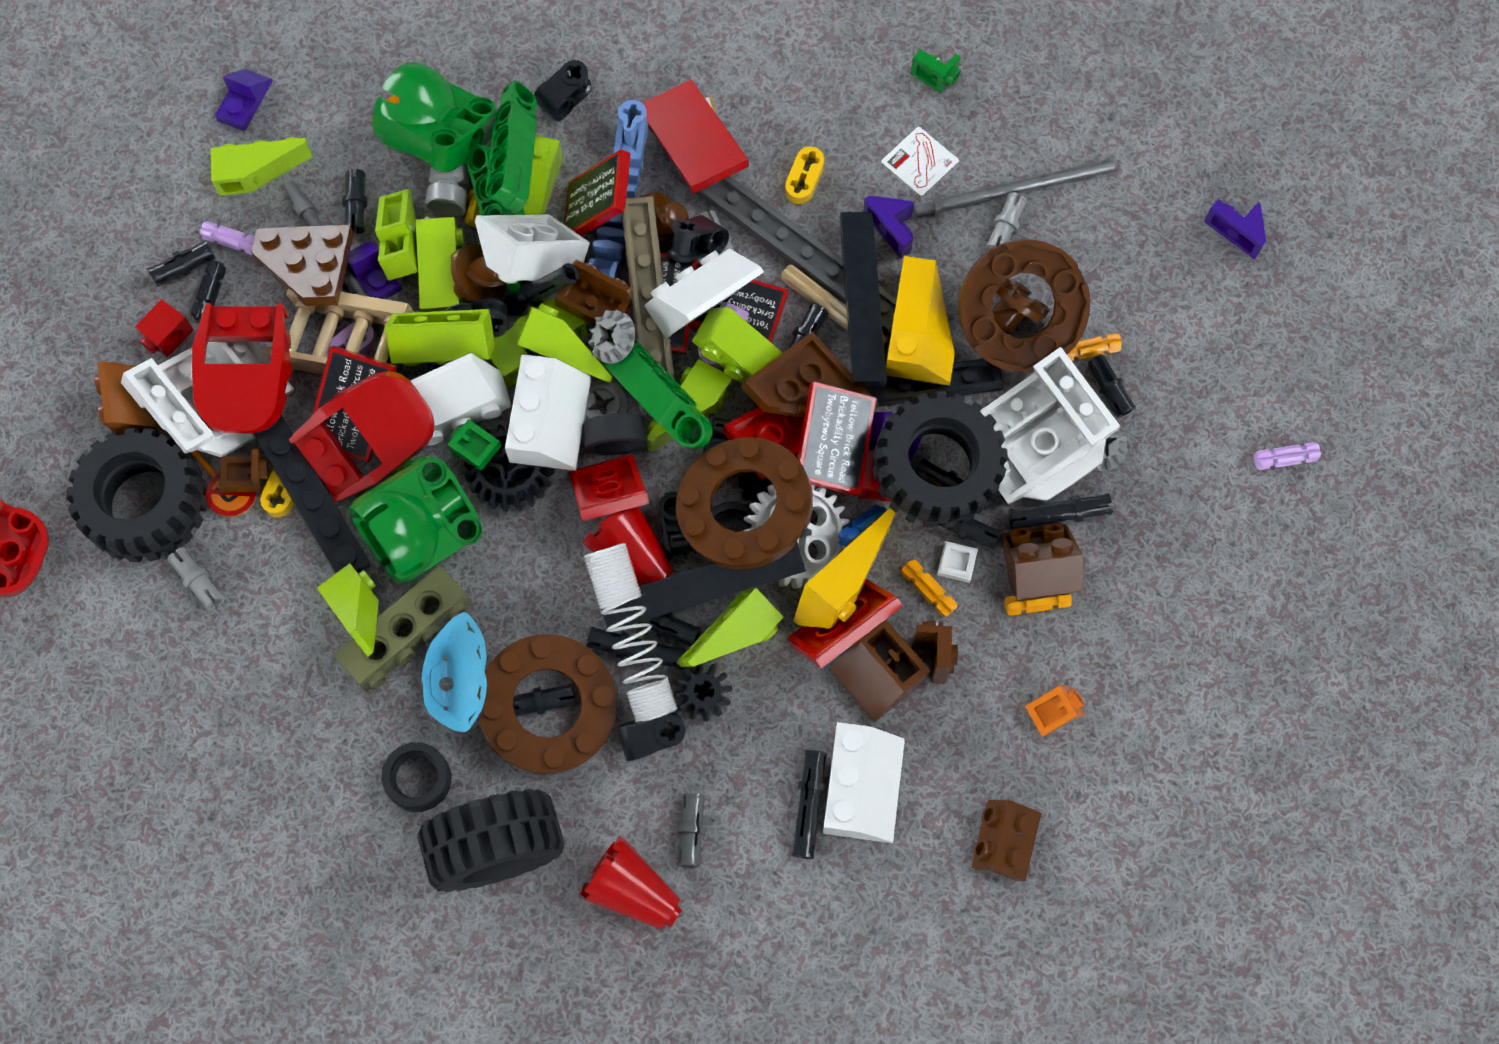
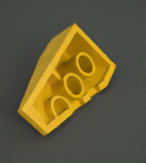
M904 256L886 363V374L892 377L950 386L955 352L936 260Z
M891 508L805 584L793 620L797 625L831 629L839 620L845 622L851 617L857 607L855 601L896 513Z

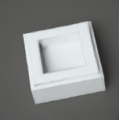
M945 541L937 575L970 583L978 549Z

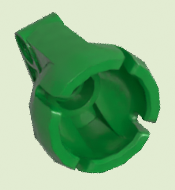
M407 62L397 67L384 83L383 89L400 98L398 104L378 97L374 106L372 118L374 135L383 145L398 153L412 154L430 163L432 168L440 172L455 170L466 162L469 148L472 145H486L492 138L493 122L496 113L495 102L486 97H478L447 82L437 70L422 63Z
M417 457L410 466L358 497L348 508L349 513L353 517V523L364 543L380 565L390 564L386 567L387 574L398 585L412 581L465 545L476 543L482 535L483 527L472 503L448 466L437 457ZM431 462L435 467V474L433 478L426 481L422 475V469L427 463ZM466 520L469 523L468 534L460 538L457 533V527L461 521Z

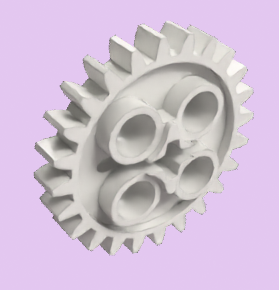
M773 484L767 486L769 494L766 492L757 494L761 504L755 502L749 505L755 515L744 517V520L752 525L750 529L743 531H751L762 526L771 517L776 506V490ZM811 485L813 510L816 512L818 520L816 525L809 522L808 527L804 528L801 533V537L797 539L806 572L780 579V587L788 586L791 581L793 589L801 588L802 582L805 585L839 554V551H843L846 548L838 544L839 538L837 535L842 530V526L850 521L849 519H840L839 514L845 508L844 506L835 508L833 503L837 496L832 495L826 498L825 488L819 487L814 490L815 486ZM810 543H813L818 551L815 559L811 558L808 553Z

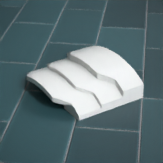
M208 342L205 364H271V360L256 342ZM192 347L160 365H157L151 358L123 373L121 384L141 408L145 407L163 430L166 429L184 453L199 450L222 457L255 439L252 433L226 434L215 432L209 429L198 416L193 399ZM287 382L285 390L288 396L294 390L289 382Z
M1061 347L1035 364L1032 375L980 411L985 417L988 414L994 417L997 421L993 427L994 430H1002L1005 438L1001 446L1007 449L1008 460L1004 464L1006 473L999 485L998 491L1008 505L1022 497L1047 502L1075 484L1102 464L1106 439L1120 428L1118 422Z

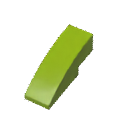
M408 188L379 197L375 233L380 241L378 262L388 281L418 272L416 217L412 194Z

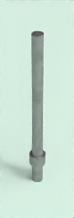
M290 180L285 183L284 188L294 202L293 208L299 218L305 219L308 226H324L315 213L317 209L311 199L304 196L296 182ZM347 264L344 282L352 294L368 296ZM372 323L376 332L381 335L385 325Z

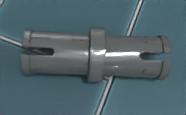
M695 793L683 794L681 825H678L677 834H680L677 866L700 867L702 836H705L706 830L703 827L705 795Z

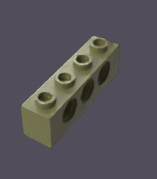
M439 565L377 617L374 650L379 647H385L386 654L383 658L371 660V655L367 657L353 638L333 656L365 692L371 688L373 690L377 689L387 681L390 671L397 665L402 667L410 662L415 656L414 651L424 642L426 644L431 643L441 631V628L453 617L462 612H467V606L471 602L462 588ZM428 604H440L439 609L434 614H424V609ZM402 626H413L410 635L406 637L397 636Z

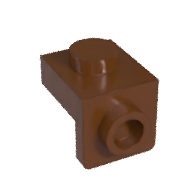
M259 448L252 449V456L220 457L219 488L221 493L263 491V479H268L269 467L268 460L262 459Z

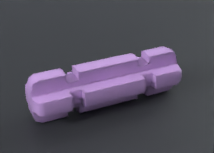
M209 221L203 222L199 231L202 239L210 242L216 240L219 245L238 251L244 249V253L252 255L251 249L255 236L250 234L245 236L243 232L225 226H219L218 228L217 224Z
M1316 442L1304 443L1302 447L1298 444L1273 448L1271 452L1269 449L1259 450L1254 455L1255 467L1258 470L1271 469L1273 465L1277 468L1301 464V461L1305 463L1316 462L1321 457L1319 444Z

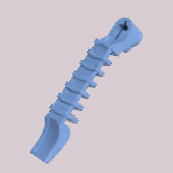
M628 100L622 103L618 109L613 152L614 154L618 150L623 149L630 152L631 155L626 198L637 197L636 191L640 185L639 176L640 172L643 171L644 149L648 135L646 107L637 100ZM622 213L603 223L601 228H597V240L593 241L592 244L594 259L590 258L588 261L589 264L594 265L600 272L611 278L620 277V267L624 261L623 253L626 246Z

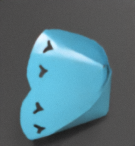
M466 612L453 617L433 639L425 656L421 677L424 704L429 714L439 723L459 732H467L476 721L483 708L487 690V679L484 672L487 657L484 637L475 621ZM467 622L469 623L470 628H472L475 633H473L472 631H468ZM479 645H480L479 653H480V655H481V659H480L479 655L477 654V650H478V648H479ZM445 656L448 657L447 661L443 660ZM444 677L452 678L453 688L446 692L441 690L439 687L440 679ZM479 686L481 687L480 700L479 697L477 699L478 690H480Z

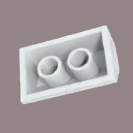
M549 214L476 216L475 219L486 266L497 273L500 280L507 283H517L519 280L535 282L566 263L573 264L575 260L584 263L590 244L586 239Z
M731 249L726 250L720 255L715 250L700 260L702 267L694 271L692 266L675 276L678 282L671 287L665 282L650 292L653 299L644 306L665 338H668L764 273L761 266Z
M472 353L411 380L430 407L434 417V433L428 445L442 442L444 437L452 434L457 427L463 426L468 419L473 423L484 419H494L501 415V411L512 407L502 372Z
M531 355L521 356L505 445L509 463L576 471L591 383L590 375L555 358Z
M837 722L823 834L893 843L904 738L870 726Z

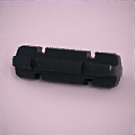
M210 260L207 263L205 269L207 275L203 276L195 298L198 302L193 304L191 315L198 321L201 320L206 303H211L214 306L222 284L219 280L224 278L226 267L219 261Z

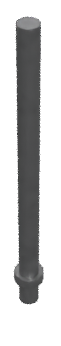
M1109 159L943 198L933 196L930 197V201L914 204L913 212L915 217L930 213L936 216L942 214L943 210L1005 197L1011 192L1022 193L1114 172L1116 166L1114 160Z

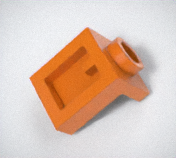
M1059 685L1025 706L1042 737L1085 715L1081 708L1084 706V702L1075 688L1070 689L1068 685Z

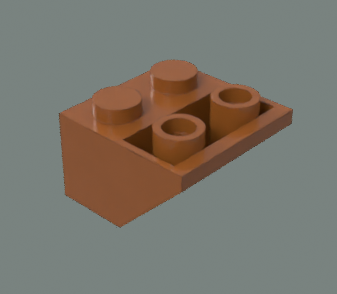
M107 361L97 362L99 375L94 377L96 390L102 398V405L98 407L101 423L104 426L107 425L111 432L117 431L119 435L125 434L124 430L126 428H137L141 433L143 429L149 428L156 430L160 435L164 434L165 431L145 407L141 408L121 384L123 373L136 366Z

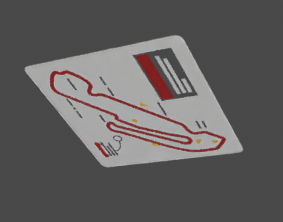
M917 127L881 162L922 196L956 165L959 159L922 128Z

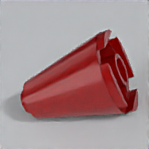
M639 506L610 514L598 525L597 533L593 535L590 532L582 541L584 546L593 553L625 543L626 550H628L629 557H631L630 560L631 564H633L632 567H634L633 570L636 574L635 577H637L638 586L670 577L669 575L674 571Z
M620 835L617 837L616 842H612L591 872L592 880L590 883L585 882L579 892V897L588 902L658 929H662L665 924L671 927L682 911V908L678 906L680 898L629 842Z

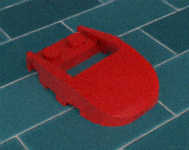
M206 303L192 345L193 399L198 416L209 429L226 434L258 433L271 427L280 418L287 399L285 390L288 378H292L293 367L290 363V335L285 328V318H289V315L282 303H277V306H212L211 303ZM208 342H272L271 364H205Z
M383 371L372 374L335 394L301 426L289 441L291 444L295 443L334 496L332 500L335 503L371 487L403 469V466L409 460L417 456L428 445L434 433V417L430 407L409 379L395 372ZM342 408L383 463L365 476L362 475L324 422Z
M1 499L0 597H13L25 591L37 577L48 550L49 533L42 520L34 513L21 507L15 508L5 504Z

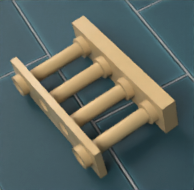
M288 289L286 295L297 309L289 331L292 371L294 369L323 375L327 361V351L338 321L342 320L343 317L356 320L345 350L358 353L368 325H372V323L386 325L392 313H411L414 311L408 303L341 292L338 305L305 306L298 299L297 295ZM314 312L325 314L326 318L312 355L296 352L309 316L313 315ZM384 328L374 359L387 363L389 349ZM266 347L264 353L270 359L272 347Z

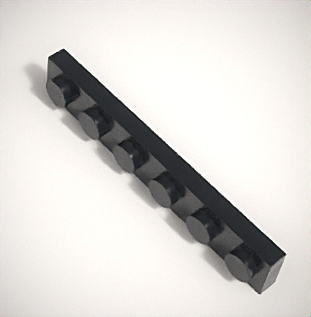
M280 415L277 422L268 429L252 433L334 573L336 574L348 564H351L357 573L371 567L369 560L317 473L296 444H291L289 441L293 433L283 416Z

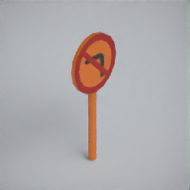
M197 450L190 452L213 478L207 486L208 491H206V499L212 511L220 516L236 517L246 513L253 506L256 492L221 493L219 488L220 474H217Z

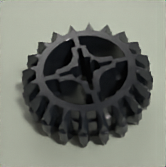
M499 424L497 433L493 434L489 429H486V432L500 441L502 445L500 449L504 448L503 451L497 456H493L482 471H479L465 461V468L469 470L465 473V478L467 482H471L469 488L472 493H478L477 498L481 503L489 500L488 504L494 510L501 502V507L506 513L510 509V504H514L516 510L521 511V502L526 500L530 506L535 504L532 497L534 494L541 498L544 497L545 493L542 487H551L552 482L548 476L554 475L555 469L514 463L515 468L512 467L513 470L508 471L507 477L504 467L508 468L507 465L511 464L505 450L508 431H505L503 425ZM484 473H491L492 476L500 477L502 488L495 487L487 482L484 478ZM529 478L522 485L515 487L519 480Z

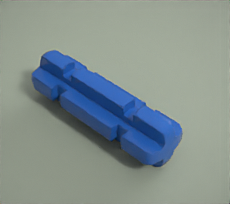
M873 505L838 533V544L841 547H847L887 511L886 508Z

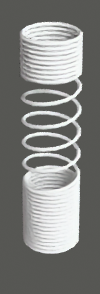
M623 543L585 555L583 558L586 562L585 565H587L588 575H590L591 582H593L592 585L594 592H596L598 605H600L599 608L604 609L601 614L607 615L641 610L637 614L608 627L606 631L614 632L647 627L645 630L612 646V649L653 644L646 650L617 664V666L621 667L643 662L659 661L654 666L622 682L628 684L649 679L665 678L664 680L632 689L626 694L628 695L627 698H629L632 712H634L635 722H644L672 713L678 707L676 706V700H674L673 690H671L667 676L653 675L638 678L660 666L663 661L662 659L646 658L631 661L654 649L657 642L640 641L624 644L648 632L652 625L642 623L618 627L642 615L646 608L636 606L611 610L642 595L636 580L637 577H635L634 567H632L633 564H631V557H629L628 550H626V544Z

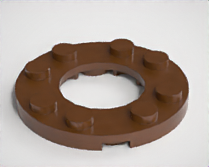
M1034 239L1008 241L984 253L968 271L963 281L958 301L959 321L969 345L987 362L1012 372H1033L1035 364L1060 347L1068 355L1081 339L1090 314L1089 287L1078 268V264L1062 249ZM1020 273L1034 274L1044 279L1051 288L1055 301L1053 315L1047 326L1038 334L1026 338L1012 337L1004 333L995 322L992 312L993 297L999 286L1008 278Z
M751 437L722 442L700 455L683 476L676 498L678 524L693 550L714 562L717 566L738 570L765 566L787 554L795 546L794 543L804 528L808 527L813 511L811 483L804 467L795 455L775 442ZM738 472L761 474L773 483L776 490V506L771 517L762 526L751 531L734 532L725 529L715 521L711 512L713 494L719 489L720 484L726 478H730V476Z
M554 634L533 635L520 639L504 648L485 671L487 679L486 697L483 708L477 718L482 734L489 746L508 764L535 774H558L582 765L593 757L606 742L616 717V690L608 669L602 660L587 646L565 636ZM541 670L556 671L570 678L577 687L581 699L580 716L574 726L563 735L551 738L535 736L525 730L516 719L513 708L514 692L521 680L532 672ZM479 686L480 690H478L477 699L479 697L480 700L481 687Z

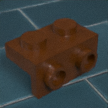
M575 260L572 265L578 270L579 279L575 284H571L558 292L554 299V305L594 326L596 325L595 317H602L605 310H618L626 314L631 306L632 288L621 279L611 278L600 272L592 264H584L579 260Z
M924 621L922 625H917L912 639V649L932 650L931 683L945 684L948 675L954 674V665L957 666L958 644H952V626H943L944 623L940 621Z
M988 800L986 808L982 813V825L973 851L972 868L992 871L1015 881L1026 882L1041 813L1011 800Z

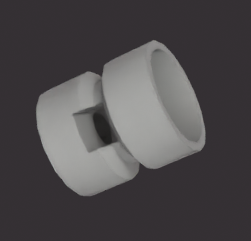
M464 163L450 172H440L430 167L428 182L432 184L428 186L425 198V207L429 212L441 217L455 218L465 214L468 200L467 191L471 180L467 164Z

